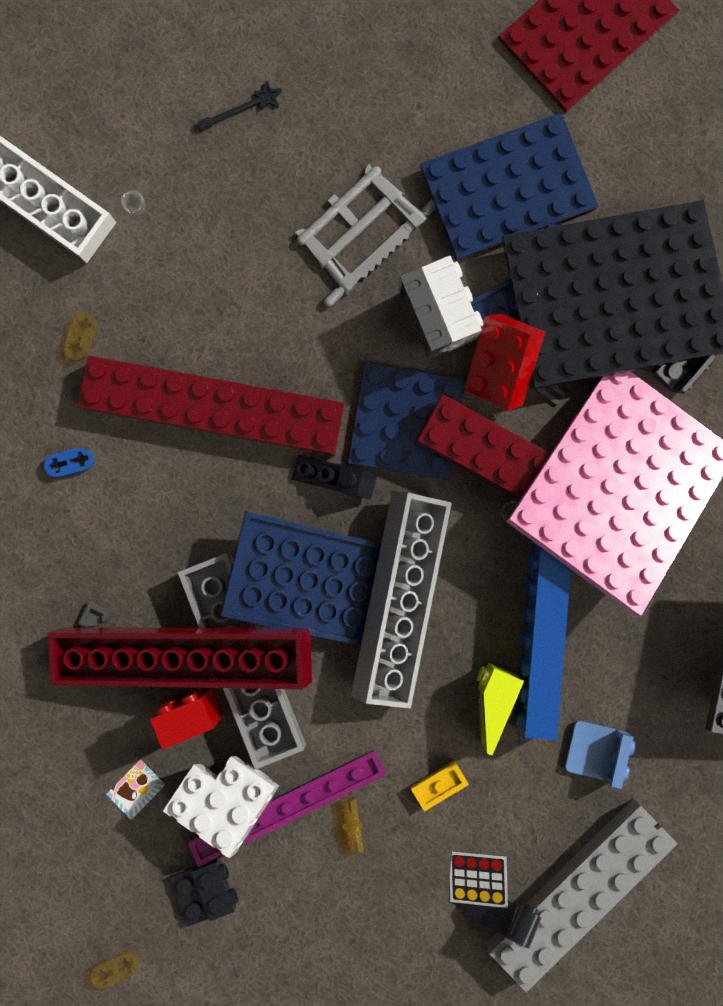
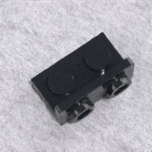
M716 355L656 366L651 372L671 392L684 394L694 386L697 378L709 369Z

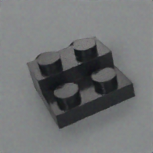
M219 857L199 867L196 865L169 877L187 927L207 919L213 921L235 912L236 904L239 902L238 895L234 887L230 888L227 881L229 878L228 868L225 863L221 864Z

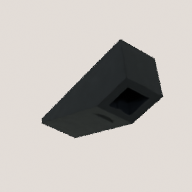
M300 455L297 457L292 480L369 500L372 498L377 479L376 474L362 469Z

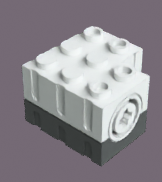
M451 256L401 275L399 280L398 297L416 340H420L428 360L476 341L482 331L483 321L478 311L474 312L470 303L473 301L472 294L468 286H463L460 279L463 276L461 268L457 261L453 263Z
M240 755L231 756L225 764L226 767L220 773L215 772L205 763L194 764L163 810L170 817L173 816L177 819V822L188 830L198 834L209 845L218 848L228 858L241 850L244 841L256 827L258 819L265 813L273 800V796L283 785L261 769L255 770L253 764Z

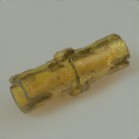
M353 797L349 798L351 809H349L347 799L340 801L344 816L342 827L346 831L349 854H356L355 842L357 843L358 853L365 851L361 834L363 823L362 820H359L357 798Z

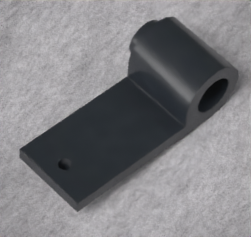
M508 901V908L465 904L461 912L462 915L528 949L531 947L542 918L537 915L539 909L523 903V906L520 907Z

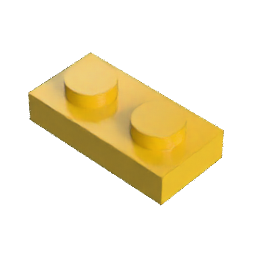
M454 760L412 785L411 790L425 812L469 784Z

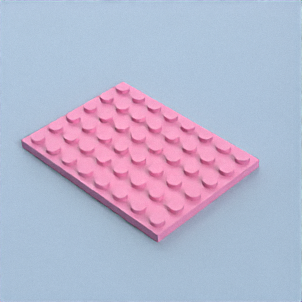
M631 371L602 376L506 522L635 617H639L647 607L723 476V440Z

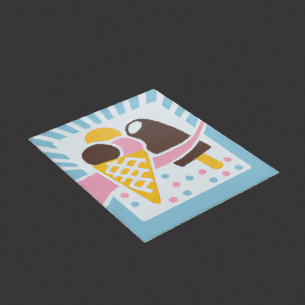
M140 759L106 795L132 820L165 784Z

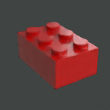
M503 314L485 316L464 391L506 410L523 406L545 331Z
M195 688L186 694V697L175 696L156 709L157 714L150 721L162 750L214 729L224 714L213 688Z

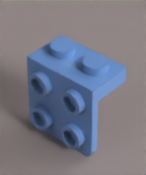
M578 720L574 723L565 768L568 772L605 780L611 787L622 789L623 782H626L629 776L628 759L629 756L633 755L635 749L633 736L623 730Z

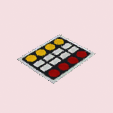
M452 852L450 902L508 908L507 857Z

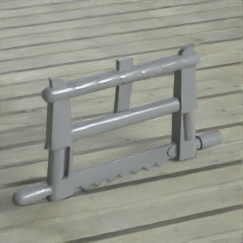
M368 164L365 169V175L340 199L334 194L328 200L331 207L306 230L300 229L296 231L295 234L299 236L297 243L300 246L305 245L320 263L321 269L326 268L339 285V288H336L324 299V305L331 307L343 296V293L348 295L361 278H367L368 271L374 272L375 265L380 266L382 259L388 258L389 252L394 253L396 246L402 245L403 239L408 240L410 232L428 220L427 215L429 216L436 209L432 199L419 211L402 196L404 192L399 191L381 175L380 167L375 166L372 168ZM372 184L384 197L358 221L347 208V205L366 187ZM392 205L407 221L350 274L334 257ZM339 213L351 228L329 249H326L314 236Z

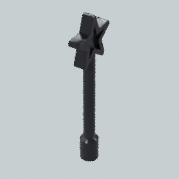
M265 81L264 90L254 91V95L258 98L212 118H204L197 121V124L202 132L213 127L217 122L259 104L261 110L269 104L279 108L276 97L282 93V89H272L269 82Z

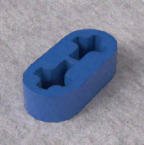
M76 448L50 455L44 463V468L50 476L64 477L91 469L94 465L95 457L88 449ZM80 453L88 456V460L84 463L85 466H82L80 463L73 464L72 460L80 458ZM55 459L58 462H67L66 466L60 467V472L51 468V465L55 464Z

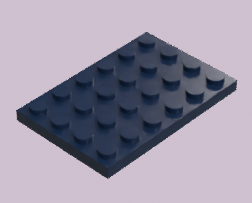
M562 113L423 162L419 167L456 261L502 245L501 239L504 235L543 229L548 224H559L599 207Z
M245 511L220 616L275 628H310V635L361 646L381 544Z

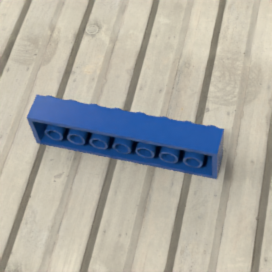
M528 538V543L532 544V554H528L526 560V569L530 570V580H525L524 595L528 596V604L523 606L522 621H526V629L520 635V647H524L523 657H519L518 673H522L521 679L524 682L517 699H520L519 709L514 710V725H517V729L525 738L557 740L571 569Z

